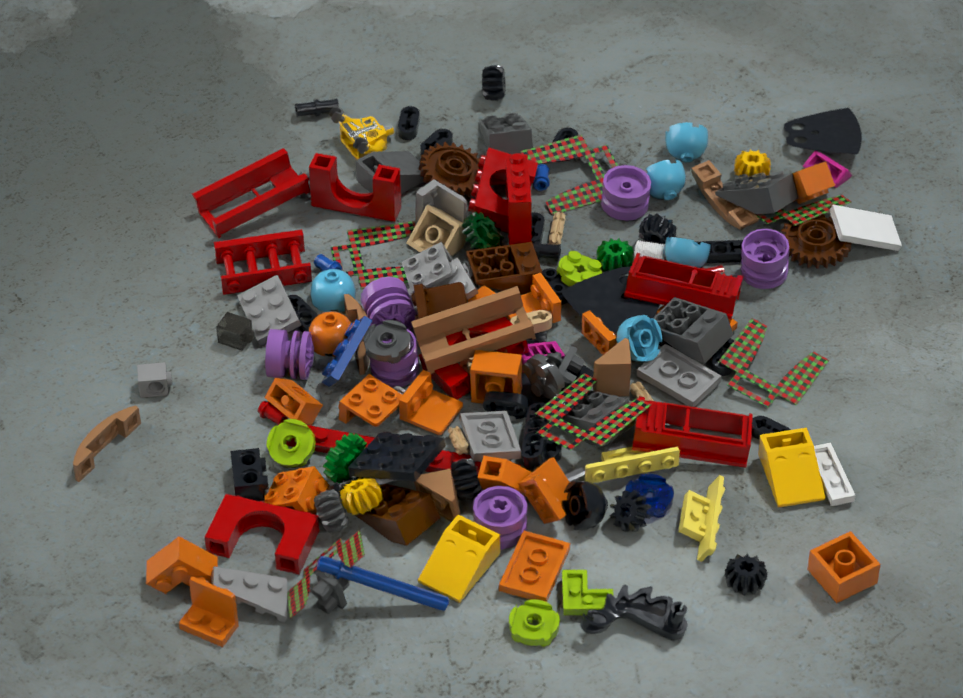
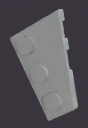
M213 567L211 572L212 585L228 589L234 593L237 604L246 603L256 608V612L263 615L265 612L277 617V621L285 624L287 620V578Z

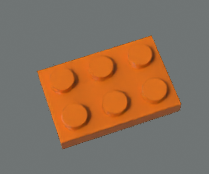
M523 530L499 583V591L529 600L536 599L547 602L570 551V543Z

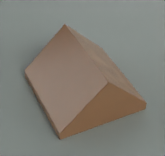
M624 338L594 362L593 378L597 379V381L593 385V391L618 397L629 396L631 357L629 340L627 338Z
M450 469L422 474L414 482L417 491L431 494L440 516L452 522L458 514L461 515L458 496Z

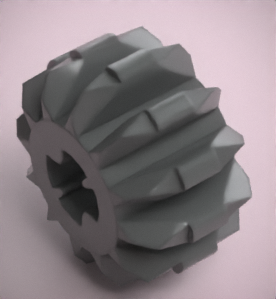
M334 489L321 492L320 495L315 496L314 504L325 530L330 533L342 530L343 527L348 526L349 518L337 491Z

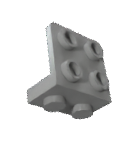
M434 179L416 192L415 225L426 205L439 208L464 223L467 214V201L463 196Z
M442 242L402 262L413 293V285L422 283L426 288H429L452 276L453 271L450 262L453 258Z

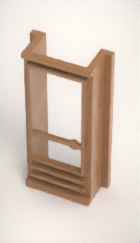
M518 286L411 321L427 370L431 374L435 373L434 370L473 358L475 350L494 351L530 338L532 340L536 339L532 321L528 319ZM516 313L519 323L470 339L469 328ZM463 331V335L466 336L467 340L449 346L445 336Z

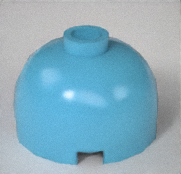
M689 122L672 125L669 127V132H665L667 150L676 159L682 162H691L705 152L708 146V131L703 125L699 124V128L693 127V123Z
M664 160L646 168L651 180L650 195L655 198L664 200L674 199L685 186V170L682 162L676 160V163Z
M666 237L665 256L667 261L701 268L708 259L711 245L703 242L697 244L694 240Z
M324 270L312 281L310 291L312 304L320 311L330 312L331 310L338 309V312L345 311L344 294H349L355 299L356 289L354 282L342 270Z
M637 315L626 319L619 326L616 339L617 344L624 338L629 340L631 360L648 362L659 354L660 349H658L659 342H662V332L655 319L649 318L647 315Z

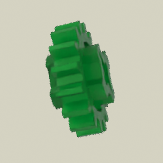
M349 433L348 437L343 435L342 440H337L336 446L330 448L328 455L325 457L327 462L323 465L325 468L323 473L334 483H340L343 480L347 481L349 478L348 467L365 449L367 442L364 441L365 439L356 433Z

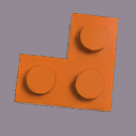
M826 161L792 173L798 194V199H796L798 204L829 193L828 188L835 186Z
M178 536L147 560L146 584L164 594H167L181 582L190 586L189 580L192 576L200 580L204 579L211 584V572L213 567H218V557Z

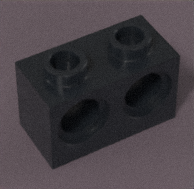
M259 448L230 451L235 496L255 501L264 500V490H268L269 486L267 475H262V472H266L267 469L265 457L260 458Z

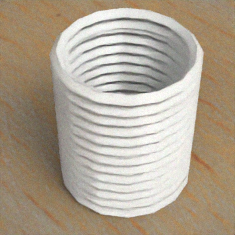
M638 240L635 246L634 259L637 253H641V257L648 256L665 260V244Z

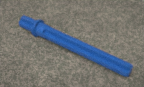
M321 556L317 562V569L319 571L335 575L336 579H347L441 611H445L448 607L449 598L447 596L356 566L348 567L342 561Z

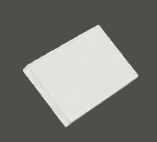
M838 205L831 206L829 211L840 241L894 251L900 250L902 244L891 215Z

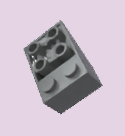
M508 113L505 114V117L501 118L486 116L484 120H479L487 150L489 147L509 154H521L520 151L533 148L532 129L521 115Z
M409 151L372 152L355 161L356 180L370 193L373 192L372 178L379 164L400 168L401 193L423 183L424 177L420 176L421 170H418L420 161Z
M777 171L770 175L758 173L752 177H748L747 174L735 177V181L724 183L722 185L723 188L715 192L716 196L755 214L775 213L798 199L793 174H783V171Z
M676 297L653 318L659 324L662 339L691 359L706 363L733 336L726 313Z
M590 390L561 419L587 431L603 418L629 403V400L616 395ZM636 419L629 423L625 428H623L619 433H617L603 446H600L587 439H584V441L588 444L604 448L617 437H619L621 434H623L625 431H627L629 428H631L633 425H635Z

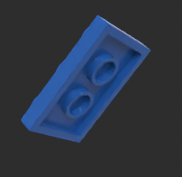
M364 316L360 320L355 319L353 323H350L344 334L347 336V339L338 344L333 353L336 356L331 363L328 362L322 372V375L325 376L322 380L323 384L330 387L339 381L373 320Z

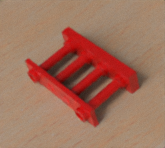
M302 229L214 242L216 263H224L226 275L221 276L223 295L245 292L276 275L280 278L283 286L312 282L311 264H302L300 252L305 251ZM291 253L293 265L280 267L277 255ZM269 257L271 268L258 270L255 259ZM246 260L249 272L235 274L233 262Z

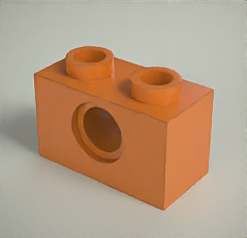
M275 378L264 397L288 418L300 420L308 425L313 424L323 406L297 383L288 379Z

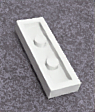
M826 443L814 446L823 489L831 506L855 502V493L832 444Z

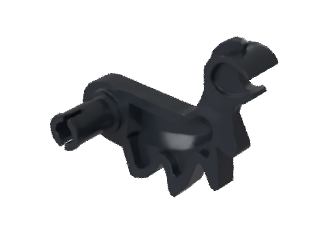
M623 585L617 598L610 593L607 594L602 610H588L587 617L583 614L580 627L588 634H598L606 631L615 620L628 618L667 639L678 640L685 635L688 626L687 620L684 617L687 607L684 605L681 610L682 602L672 603L673 598L669 596H657L651 599L653 590L651 586L641 588L632 595H629L628 586Z

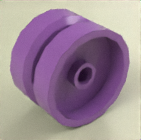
M628 165L616 166L608 170L604 175L601 206L603 211L617 220L629 221L642 217L648 211L651 189L649 175L640 168Z
M506 486L487 488L480 492L474 500L473 522L500 534V549L514 547L517 545L523 530L527 531V502L525 497L518 490Z

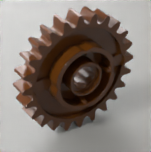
M444 142L443 146L436 143L435 148L429 146V149L424 151L418 170H421L420 176L424 177L423 182H431L434 179L463 197L466 194L470 198L474 184H478L474 180L477 170H481L478 167L480 158H477L478 153H471V148L465 150L462 144L456 147L454 142L451 146Z
M825 214L796 226L791 222L789 224L785 223L784 229H781V233L787 238L789 243L791 261L798 260L799 266L804 263L807 264V268L815 265L816 269H819L820 265H823L825 268H828V264L836 266V261L842 263L843 257L847 258L848 252L851 251L852 243L839 240L832 217L825 218Z

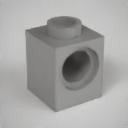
M166 362L137 365L140 398L168 395V386L172 385L171 371L167 372Z

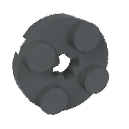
M385 320L381 325L376 326V324L370 326L364 335L366 355L377 361L389 362L391 364L400 362L401 357L405 356L411 347V337L407 327L394 320ZM388 339H391V341H392V342H390V343H384V342H382V341H387Z
M535 354L522 365V370L532 384L531 390L536 396L540 397L542 395L545 398L553 399L562 392L561 389L565 386L563 376L555 364L551 366L546 362L549 359L542 354Z

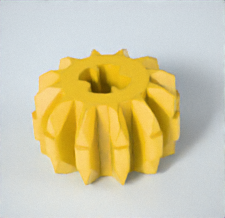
M750 149L749 152L742 151L740 155H737L734 165L735 175L747 174L748 177H752L758 173L770 174L771 162L766 153H760L759 150L755 152Z
M359 477L358 480H352L350 484L345 485L344 489L340 491L344 509H346L347 513H352L353 515L371 511L372 508L378 507L379 503L383 500L380 485L375 478L365 477L362 479Z

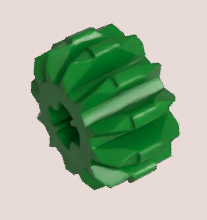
M610 238L608 242L602 241L601 246H598L596 251V260L601 262L602 271L632 266L634 261L633 246H630L628 241L621 242L620 238L617 240Z

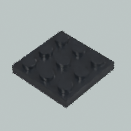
M381 432L348 467L349 476L416 482L445 448V439L443 437H435L434 435L417 436L411 433L391 434V432Z

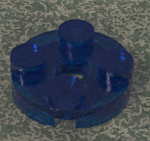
M642 474L639 475V479L633 482L631 479L626 485L625 491H630V493L638 491L640 496H647L648 493H652L653 497H647L648 499L645 503L652 506V508L647 510V514H650L651 517H664L666 511L673 504L674 489L660 475Z

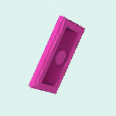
M817 150L812 153L803 165L804 168H808L826 161L835 184L833 187L835 188L852 176L848 169Z

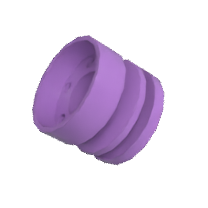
M757 229L750 232L742 242L741 273L743 279L747 284L760 289H771L781 285L787 279L789 270V243L787 238L782 233L772 229Z
M395 277L379 278L368 284L361 293L363 309L367 317L373 320L370 326L376 324V326L381 325L385 320H394L404 324L408 330L413 327L411 321L415 320L417 313L408 290L400 279Z
M270 329L265 355L267 377L284 378L286 369L289 368L291 379H296L299 371L300 379L308 380L314 358L311 332L304 331L301 339L300 332L294 331L292 339L289 341L287 330Z
M408 329L407 331L411 337V347L408 353L401 357L400 362L391 364L369 357L372 376L391 388L410 384L419 373L416 338ZM388 339L387 341H382V342H384V343H390V342H392V341H391V339Z

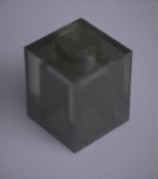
M227 312L216 326L217 339L220 344L243 351L245 346L253 340L254 330L252 329V320Z

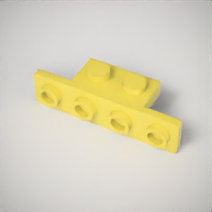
M632 447L601 452L602 462L585 466V481L599 483L606 480L677 467L679 465L680 451L678 447L646 453L633 451Z
M721 475L709 485L706 498L690 490L684 495L678 532L700 542L697 560L701 562L708 555L711 556L717 546L715 536L720 526L718 516L722 511L720 503L725 491V487H723L724 477Z

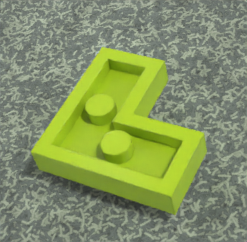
M587 569L562 570L563 615H587L588 610H602L607 594L613 595V589H588Z

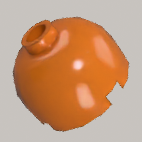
M330 311L321 313L313 319L309 332L312 334L315 353L321 356H325V353L333 355L338 344L347 339V336L344 334L351 322L345 315Z

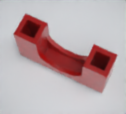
M488 147L486 155H481L478 167L481 170H477L474 180L478 184L473 186L471 196L474 199H470L467 211L471 212V214L482 212L484 217L489 216L490 220L496 222V228L508 233V200L497 195L491 186L497 184L506 185V155L512 154ZM528 160L531 188L538 163Z
M315 153L309 165L311 206L393 222L396 221L401 210L400 168L379 164L372 178L373 192L362 194L351 191L341 183L337 172L336 156Z
M515 153L506 155L509 245L532 242V201L528 154Z
M502 317L469 328V336L472 339L513 324L506 317ZM463 331L446 336L449 346L467 340L466 336L463 335ZM527 340L497 349V351L523 355L529 352ZM421 353L419 355V359L423 370L428 371ZM458 363L434 370L435 373L431 374V379L448 396L458 400L471 391L470 375Z
M225 494L204 537L206 551L213 555L230 558L239 538L246 531L256 527L273 528L283 535L275 552L276 570L300 575L319 533L318 515L268 504L263 501L246 499L241 496Z

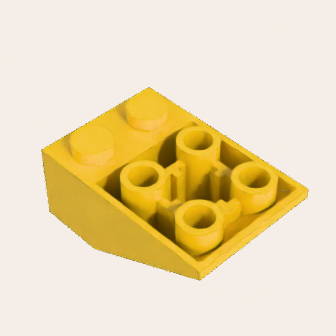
M807 428L760 435L758 455L778 508L825 500L815 449Z
M458 514L444 530L418 578V583L460 603L500 555V534Z

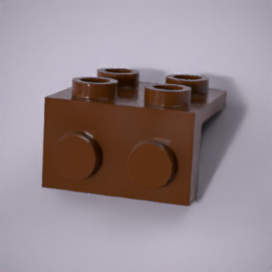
M462 282L428 289L422 283L413 285L414 293H411L413 305L414 307L417 306L418 315H415V320L467 303L465 286Z

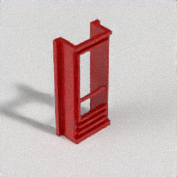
M282 148L193 193L192 196L195 199L198 213L219 239L222 234L302 193H309V178L305 173L298 175L290 164L288 152ZM268 182L275 187L261 195L255 190ZM250 191L256 196L252 200L216 218L210 213V211Z
M641 253L636 254L629 270L624 296L661 305H667L676 297L726 313L728 319L732 320L736 299L739 300L743 276L738 275L736 278L733 275L727 276L724 273L718 274V272L648 256L641 257Z
M639 396V399L651 404V406L635 418L636 427L632 444L633 451L648 453L678 447L680 451L679 458L747 467L751 447L753 414L749 413V416L743 414L645 400V397ZM665 424L684 426L683 431L665 428ZM691 427L741 435V440L689 431Z

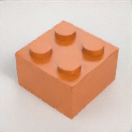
M475 350L470 369L471 402L483 404L485 394L490 391L521 394L522 355Z
M849 531L810 550L807 570L836 603H839L877 584L881 564L858 538Z

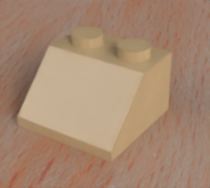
M426 205L406 244L422 252L442 242L450 255L453 256L463 248L467 237L462 233L465 229L462 227V222L439 208Z

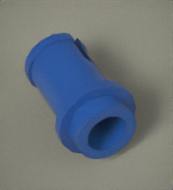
M545 164L537 166L533 186L539 191L546 190L550 185L548 178L549 167Z
M319 254L314 260L315 267L323 271L328 269L342 270V266L338 261H332L323 254Z

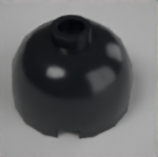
M589 481L570 482L564 493H568L567 500H562V508L566 513V516H564L568 526L573 524L574 530H585L597 526L603 520L608 508V501L598 485Z

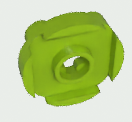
M570 251L568 255L560 259L557 275L560 274L562 276L561 281L570 287L585 279L602 274V264L600 261L581 255L577 251Z
M287 419L278 426L275 425L267 437V449L270 456L277 464L283 467L294 468L304 466L315 450L316 441L314 433L304 422L297 419ZM292 438H295L296 446L289 449L285 444L286 441H291Z
M527 600L524 601V605L518 608L516 605L510 612L509 630L512 634V639L517 643L546 647L551 644L552 639L559 632V614H556L552 609V605L545 601ZM533 620H538V625H530L529 623H532Z

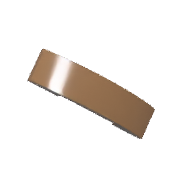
M710 160L691 168L692 175L707 201L729 224L738 229H743L759 221L755 213L715 195L717 190L723 188V183L721 182V173Z
M344 294L345 314L350 322L353 323L355 319L360 320L364 316L367 317L361 305L351 295ZM364 337L355 351L360 375L365 374L370 364V359L366 355Z
M128 407L109 416L88 433L78 447L74 457L73 468L76 481L80 482L95 468L94 457L118 434L126 438L141 424L139 407Z

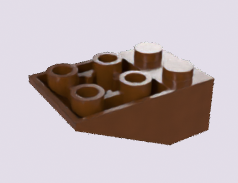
M532 242L466 251L477 285H485L486 287L501 291L518 286L520 295L531 292L530 287L533 282V275L542 274Z
M386 483L380 485L383 500L379 503V506L372 508L371 511H366L364 514L359 513L355 515L389 541L405 546L440 519L431 494Z

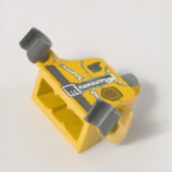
M333 106L329 112L334 123L339 122L341 141L356 160L372 152L385 151L387 148V136L394 134V129L390 122L380 125L371 116L352 119L344 115V111L337 106Z

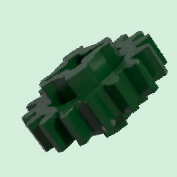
M474 212L464 219L462 227L465 229L462 233L466 235L467 238L465 240L471 243L472 249L505 246L502 242L504 237L499 233L501 229L495 227L496 222L490 220L489 216L484 217L482 212L479 214Z

